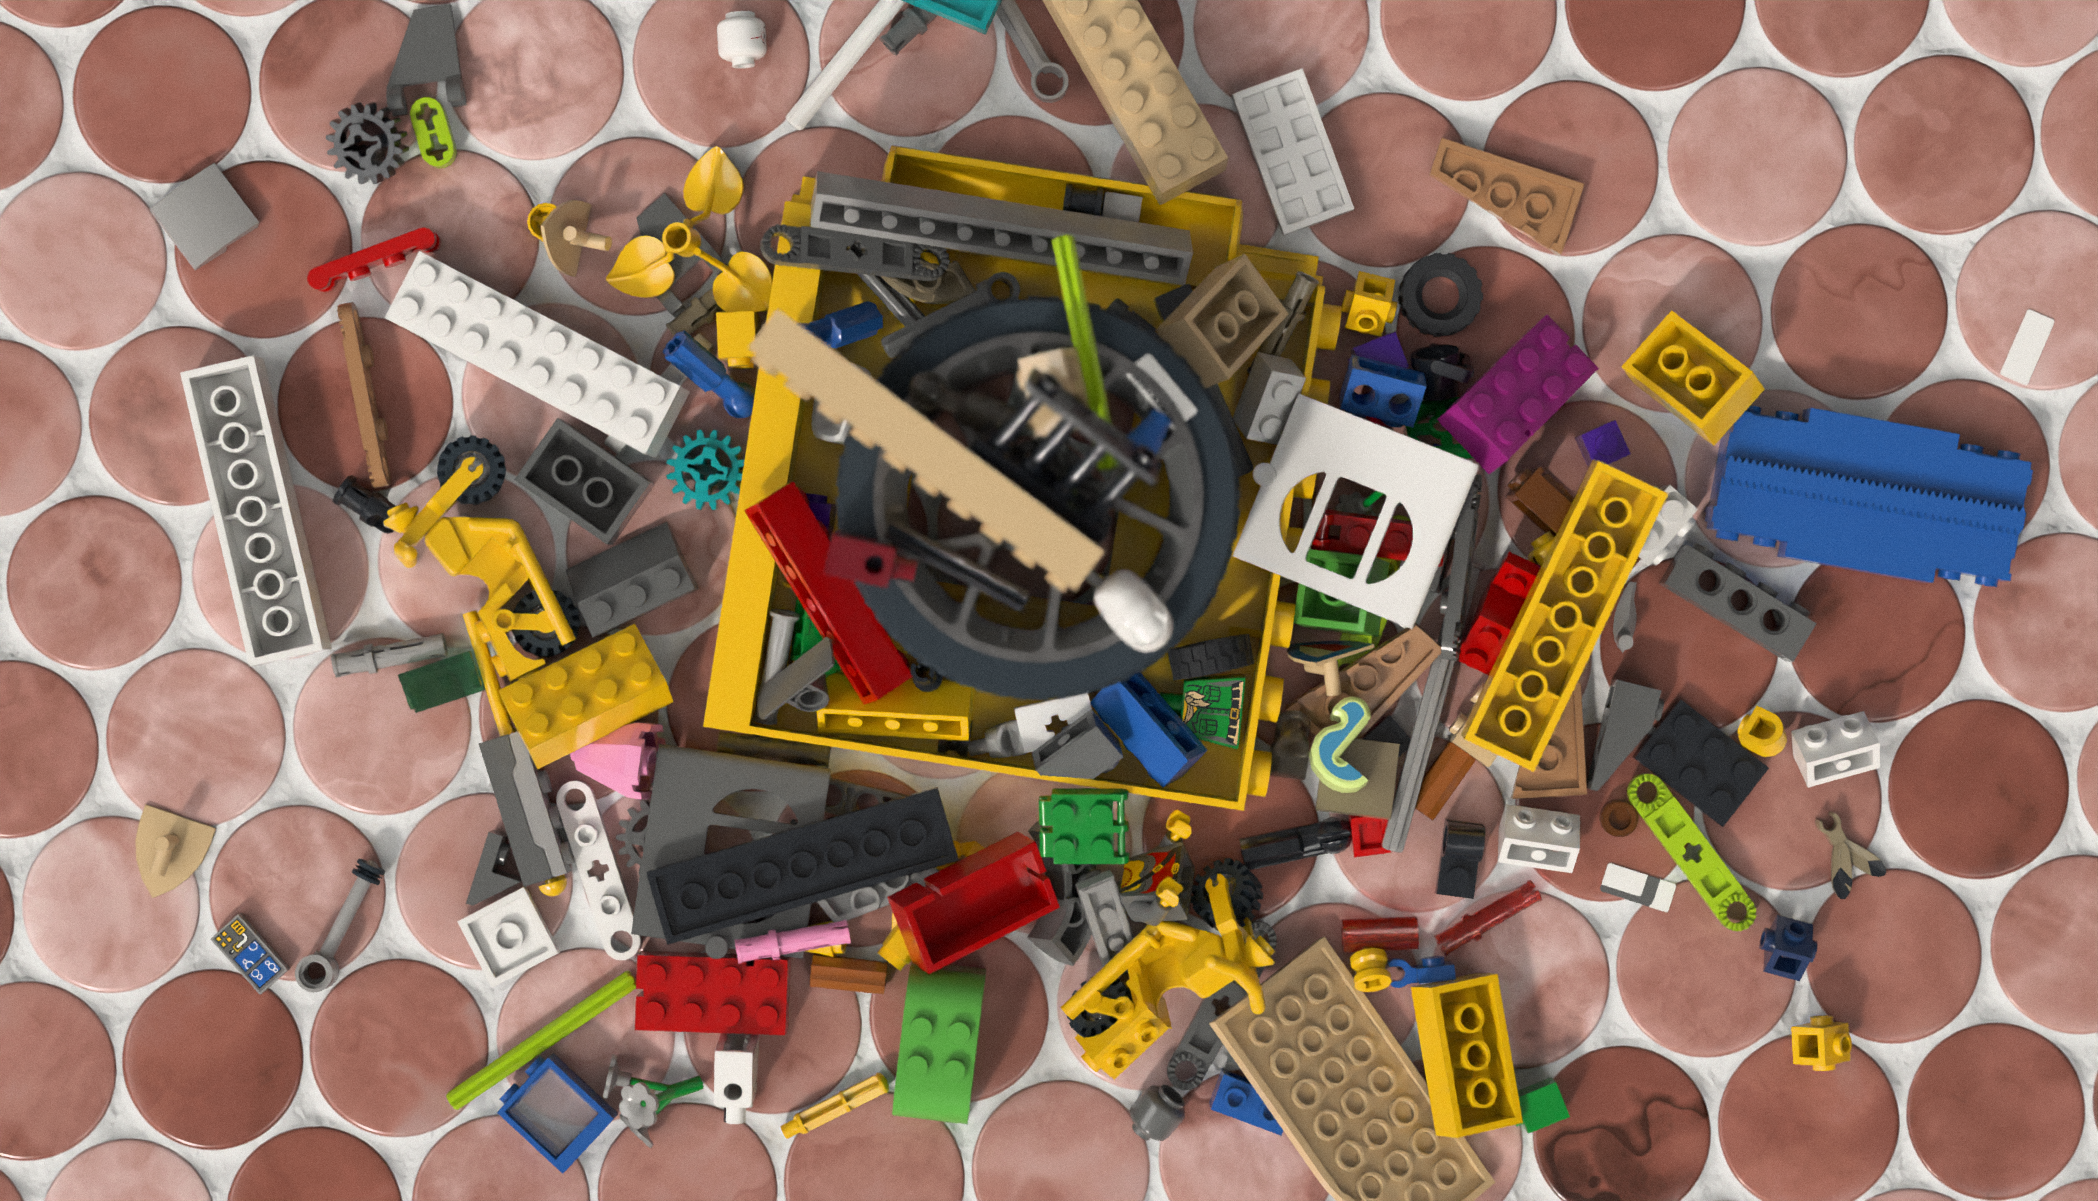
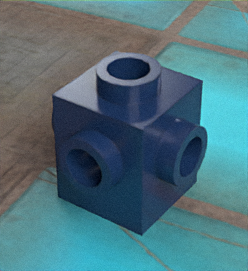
M1777 915L1770 929L1764 928L1760 938L1759 948L1764 950L1763 972L1800 981L1809 963L1813 962L1817 952L1818 943L1813 940V924Z

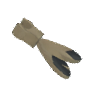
M1829 811L1828 815L1832 816L1834 820L1831 828L1824 829L1823 821L1818 819L1815 820L1817 829L1824 833L1830 845L1833 846L1831 854L1832 888L1838 898L1846 899L1852 889V864L1863 872L1876 877L1884 876L1886 868L1877 856L1856 843L1847 840L1841 828L1839 816Z

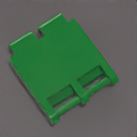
M1053 788L1052 795L1039 796V825L1053 826L1040 828L1041 857H1053L1054 864L1129 863L1130 857L1129 853L1126 852L1125 832L1129 831V822L1125 820V801L1128 800V790L1122 788ZM1113 801H1117V820L1113 818ZM1114 833H1118V851H1114Z

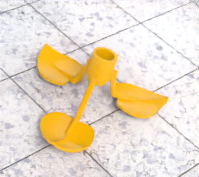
M720 147L712 148L697 161L684 184L683 197L686 206L693 211L704 212L692 219H684L683 223L675 222L668 225L663 232L662 242L655 237L647 235L631 240L622 249L614 267L606 276V281L611 286L635 297H657L665 293L674 283L675 272L669 264L674 259V253L682 257L697 255L723 271L716 277L713 283L714 300L722 310L726 312L755 311L756 313L768 310L773 279L767 265L754 254L738 252L732 256L727 266L700 249V234L693 229L694 225L708 219L711 211L719 215L730 213L737 207L743 196L744 184L741 174Z

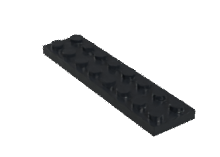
M938 787L648 870L646 874L666 943L669 945L959 861L941 796Z

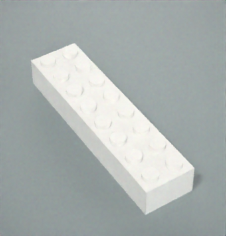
M420 251L385 316L386 319L653 458L657 457L690 391Z
M252 355L180 372L249 667L261 666L332 649L264 358Z

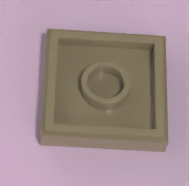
M1355 738L1340 758L1368 779L1366 786L1357 792L1341 793L1332 790L1319 779L1315 810L1390 820L1400 744Z

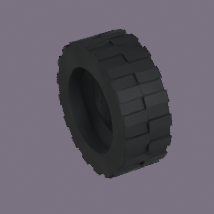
M1434 253L1433 255L1421 258L1407 270L1399 286L1400 295L1398 302L1401 304L1403 317L1408 319V324L1412 328H1417L1420 330V333L1433 335V337L1451 336L1462 331L1474 321V318L1481 309L1480 304L1483 300L1481 287L1483 285L1481 279H1478L1476 275L1477 271L1475 268L1467 264L1468 261L1463 258H1457L1455 254ZM1446 277L1456 284L1459 291V300L1451 311L1439 314L1430 311L1425 306L1422 299V291L1425 284L1432 278Z
M1249 634L1202 641L1176 647L1168 651L1173 680L1200 677L1255 664Z

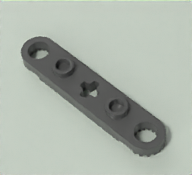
M777 224L765 232L760 242L762 255L767 261L775 265L933 281L940 278L948 268L950 261L949 253L947 254L946 248L806 226L794 227ZM775 236L786 238L790 244V251L783 254H778L777 251L774 252L773 247L771 248V238ZM853 244L858 245V251L865 254L861 255L858 261L853 260L852 254L846 253ZM924 252L934 254L939 262L938 268L927 270L926 267H923V264L920 263L921 259H919L920 254Z
M1481 474L1475 475L1450 536V539L1455 540L1449 592L1443 591L1440 603V613L1445 614L1441 657L1444 660L1458 661L1461 653L1460 647H1462V644L1458 642L1463 639L1462 625H1465L1479 518L1477 511L1481 495L1478 492H1482Z
M1252 921V929L1264 930L1269 937L1268 944L1275 950L1277 937L1273 928L1266 922ZM1265 966L1256 967L1258 979ZM1235 980L1202 1000L1169 1060L1167 1075L1171 1084L1176 1088L1191 1090L1198 1087L1217 1056L1223 1043L1209 1024L1220 1016L1215 1014L1216 1007L1212 1004L1214 998L1221 1000L1225 995L1229 997L1228 1004L1231 1007L1248 993ZM1187 1060L1195 1064L1197 1072L1193 1079L1182 1081L1176 1077L1175 1069L1181 1061Z

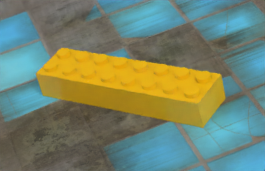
M1592 460L1461 732V736L1465 740L1533 772L1535 771L1668 493L1600 461Z

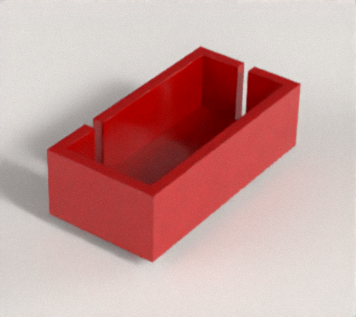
M1016 832L924 878L926 886L923 887L916 882L888 896L887 899L912 963L926 973L931 974L1060 908L1049 877L1042 874L1046 872V868L1036 841L1020 832Z
M641 951L637 955L636 989H644V992L641 991L636 996L635 1030L786 1035L789 1031L791 957L780 956V959L772 960V957L754 960V966H749L750 961L738 963L737 954L726 953L722 958L714 959L708 956L707 953Z

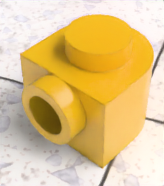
M1757 705L1751 715H1745L1738 728V738L1742 747L1763 757L1777 755L1784 749L1787 742V735L1781 719L1776 714Z

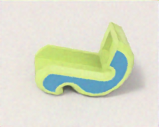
M1346 697L1334 706L1330 719L1337 721L1338 724L1323 728L1315 736L1309 752L1312 771L1323 784L1341 793L1357 792L1366 786L1368 782L1365 776L1340 758L1371 718L1369 707L1361 698Z

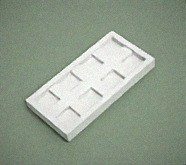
M1303 68L1232 94L1231 97L1283 236L1354 210Z

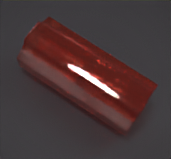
M1416 916L1341 919L1342 950L1344 952H1357L1368 948H1379L1384 951L1419 949L1418 919Z

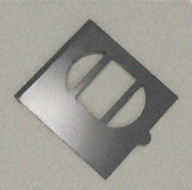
M659 744L656 754L657 760L631 934L665 939L646 874L648 870L704 855L708 826L711 824L776 834L824 820L828 786L831 782V769ZM745 789H759L773 793L783 799L795 813L798 823L789 824L715 813L713 808L719 801L734 792ZM811 903L776 913L762 921L738 924L686 939L682 942L705 945L708 956L719 959L725 956L728 948L736 949L734 939L766 935L768 930L773 929L777 933L808 927ZM804 951L780 956L803 959Z

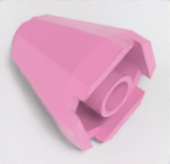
M649 722L624 725L612 733L570 753L571 760L575 762L576 770L628 798L651 799L652 790H649L654 781L656 754L659 744L666 745L665 739L658 738L657 732H664L662 724Z

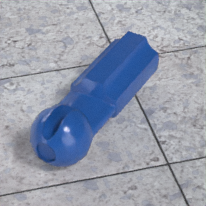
M866 301L827 314L822 319L810 323L797 324L829 348L836 349L876 335L877 331L883 328V315L879 313L876 304Z
M685 330L676 333L667 342L662 352L665 355V359L704 392L712 390L723 400V406L729 415L735 418H746L752 415L755 388L746 382H736L726 373L725 365Z

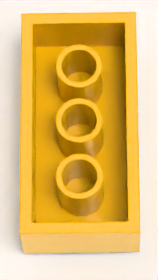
M635 624L498 690L537 770L612 733L624 725L633 723L673 703L667 682Z
M1473 973L1456 977V980L1412 986L1411 993L1436 1136L1460 1138L1523 1123L1498 974Z

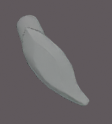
M1636 582L1628 583L1619 600L1614 616V641L1622 653L1630 649L1634 643L1632 637L1636 627L1637 616L1634 602Z

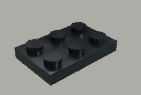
M1677 699L1632 757L1721 827L1725 826L1769 769L1681 699Z

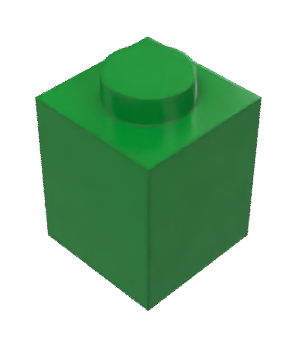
M1549 1077L1518 1090L1523 1123L1516 1124L1515 1126L1522 1125L1528 1134L1570 1117L1558 1085L1553 1078Z

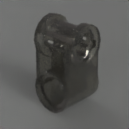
M1289 710L1279 715L1273 743L1271 742L1269 751L1272 752L1270 776L1305 780L1309 758L1308 737L1310 719L1303 712Z

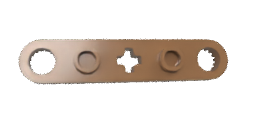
M355 303L339 304L337 306L338 318L342 320L339 321V325L343 324L340 329L344 337L342 341L363 449L367 451L366 463L368 467H371L368 469V472H372L369 474V478L374 488L390 485V471L384 440L389 439L385 419H379L369 368L374 366L372 348L370 344L365 345L360 317Z

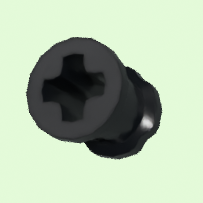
M1067 183L1063 210L1100 216L1104 188L1098 187L1096 191L1074 188L1072 184Z

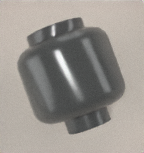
M1152 1085L1148 1087L1130 1108L1134 1132L1144 1140H1149L1150 1138L1156 1141L1166 1140L1185 1119V1110L1183 1108L1185 1102L1183 1098L1168 1085H1162L1161 1087Z

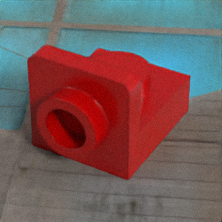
M1348 815L1354 858L1391 853V851L1382 847L1388 820Z

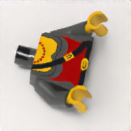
M1175 810L1169 815L1166 822V829L1169 831L1166 832L1159 845L1146 853L1130 857V862L1124 865L1122 880L1116 881L1121 901L1131 920L1157 926L1162 921L1188 920L1195 866L1183 844V839H1187L1191 835V826L1189 825L1191 819L1179 810Z

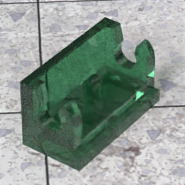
M467 651L398 674L408 705L411 710H415V713L486 690L474 651Z

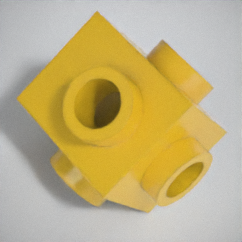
M1359 271L1353 291L1346 290L1342 302V312L1347 313L1345 328L1381 337L1385 323H1393L1398 302L1392 301L1395 279Z
M1819 1015L1811 1016L1810 1023L1791 1027L1793 1064L1813 1065V1070L1830 1071L1836 1069L1837 1063L1850 1061L1852 1040L1849 1035L1848 1023L1833 1022V1016Z

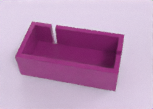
M1548 314L1527 330L1437 419L1488 474H1491L1509 460L1529 437L1599 369L1576 344L1571 348L1566 342L1570 337Z

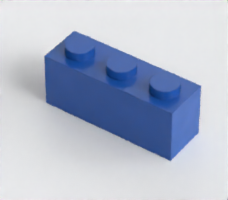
M1137 672L1127 680L1102 689L1090 702L1092 707L1098 712L1100 719L1110 726L1122 740L1125 748L1135 755L1147 769L1150 777L1157 781L1162 788L1182 778L1207 751L1206 747L1141 672Z

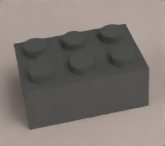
M559 418L555 420L514 479L607 545L615 543L655 485L569 423Z

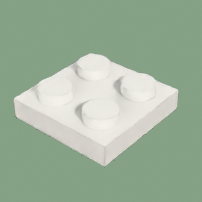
M522 887L457 921L492 988L560 952L527 887Z

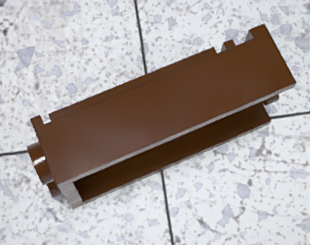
M1542 467L1530 470L1526 468L1524 471L1521 469L1507 484L1511 491L1505 498L1544 533L1550 531L1553 537L1556 536L1574 497L1547 473L1542 474L1544 471ZM1638 556V558H1637V560H1636L1634 566L1641 560V558H1640L1639 556Z

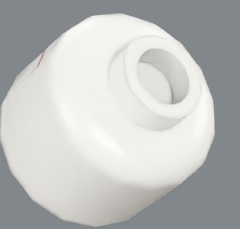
M751 11L727 13L725 19L720 21L717 26L719 56L726 61L732 62L733 68L754 67V61L764 57L767 51L765 23L761 19L756 18L755 13Z

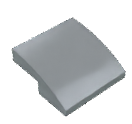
M215 163L187 180L150 209V212L195 271L226 252L227 246L253 231L259 225V221Z

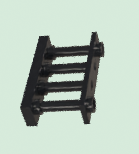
M1034 366L1024 386V389L1030 393L1028 398L1001 429H995L986 423L977 433L971 451L1095 545L1099 546L1108 536L1113 520L1108 511L1139 477L1153 486L1158 479L1162 463L1158 461L1157 456L1152 450L1146 446H1138L1063 389L1060 381L1055 376L1047 372L1042 373ZM1045 404L1063 419L1033 453H1026L1014 444L1013 439L1040 407ZM1076 428L1095 443L1065 477H1058L1046 468L1045 463ZM1109 453L1124 464L1126 468L1097 501H1090L1077 491V487L1101 459Z

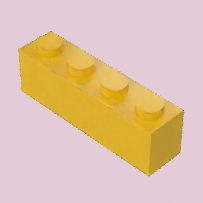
M833 674L826 678L829 702L824 708L817 711L818 732L969 741L973 711L972 687L961 685L953 680H942L938 689L932 692H924L919 690L915 686L913 678H910L879 700L864 705L845 674Z

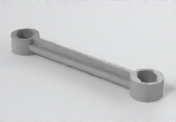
M1002 0L996 14L1032 74L1031 87L1034 95L1046 103L1059 101L1068 90V75L1065 69L1059 64L1050 62L1015 0ZM1041 72L1044 74L1053 73L1059 79L1063 77L1062 89L1057 94L1045 95L1041 90H1037L1036 79Z

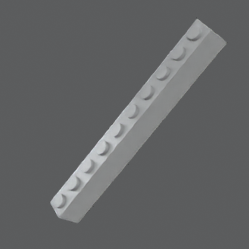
M817 171L811 202L810 227L1057 265L1053 239L1062 235H1073L1080 269L1185 285L1193 255L1190 230Z

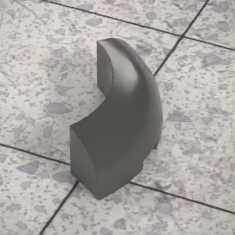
M1038 820L1028 832L1036 841L1040 851V828L1053 826H1041ZM1042 857L1046 868L1045 876L1050 879L1060 908L1038 918L1027 938L1051 958L1074 966L1092 935L1075 884L1101 874V870L1096 869V864H1054L1053 857Z

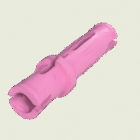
M847 920L777 933L773 929L768 930L766 935L734 939L738 963L772 957V960L780 959V955L850 944Z

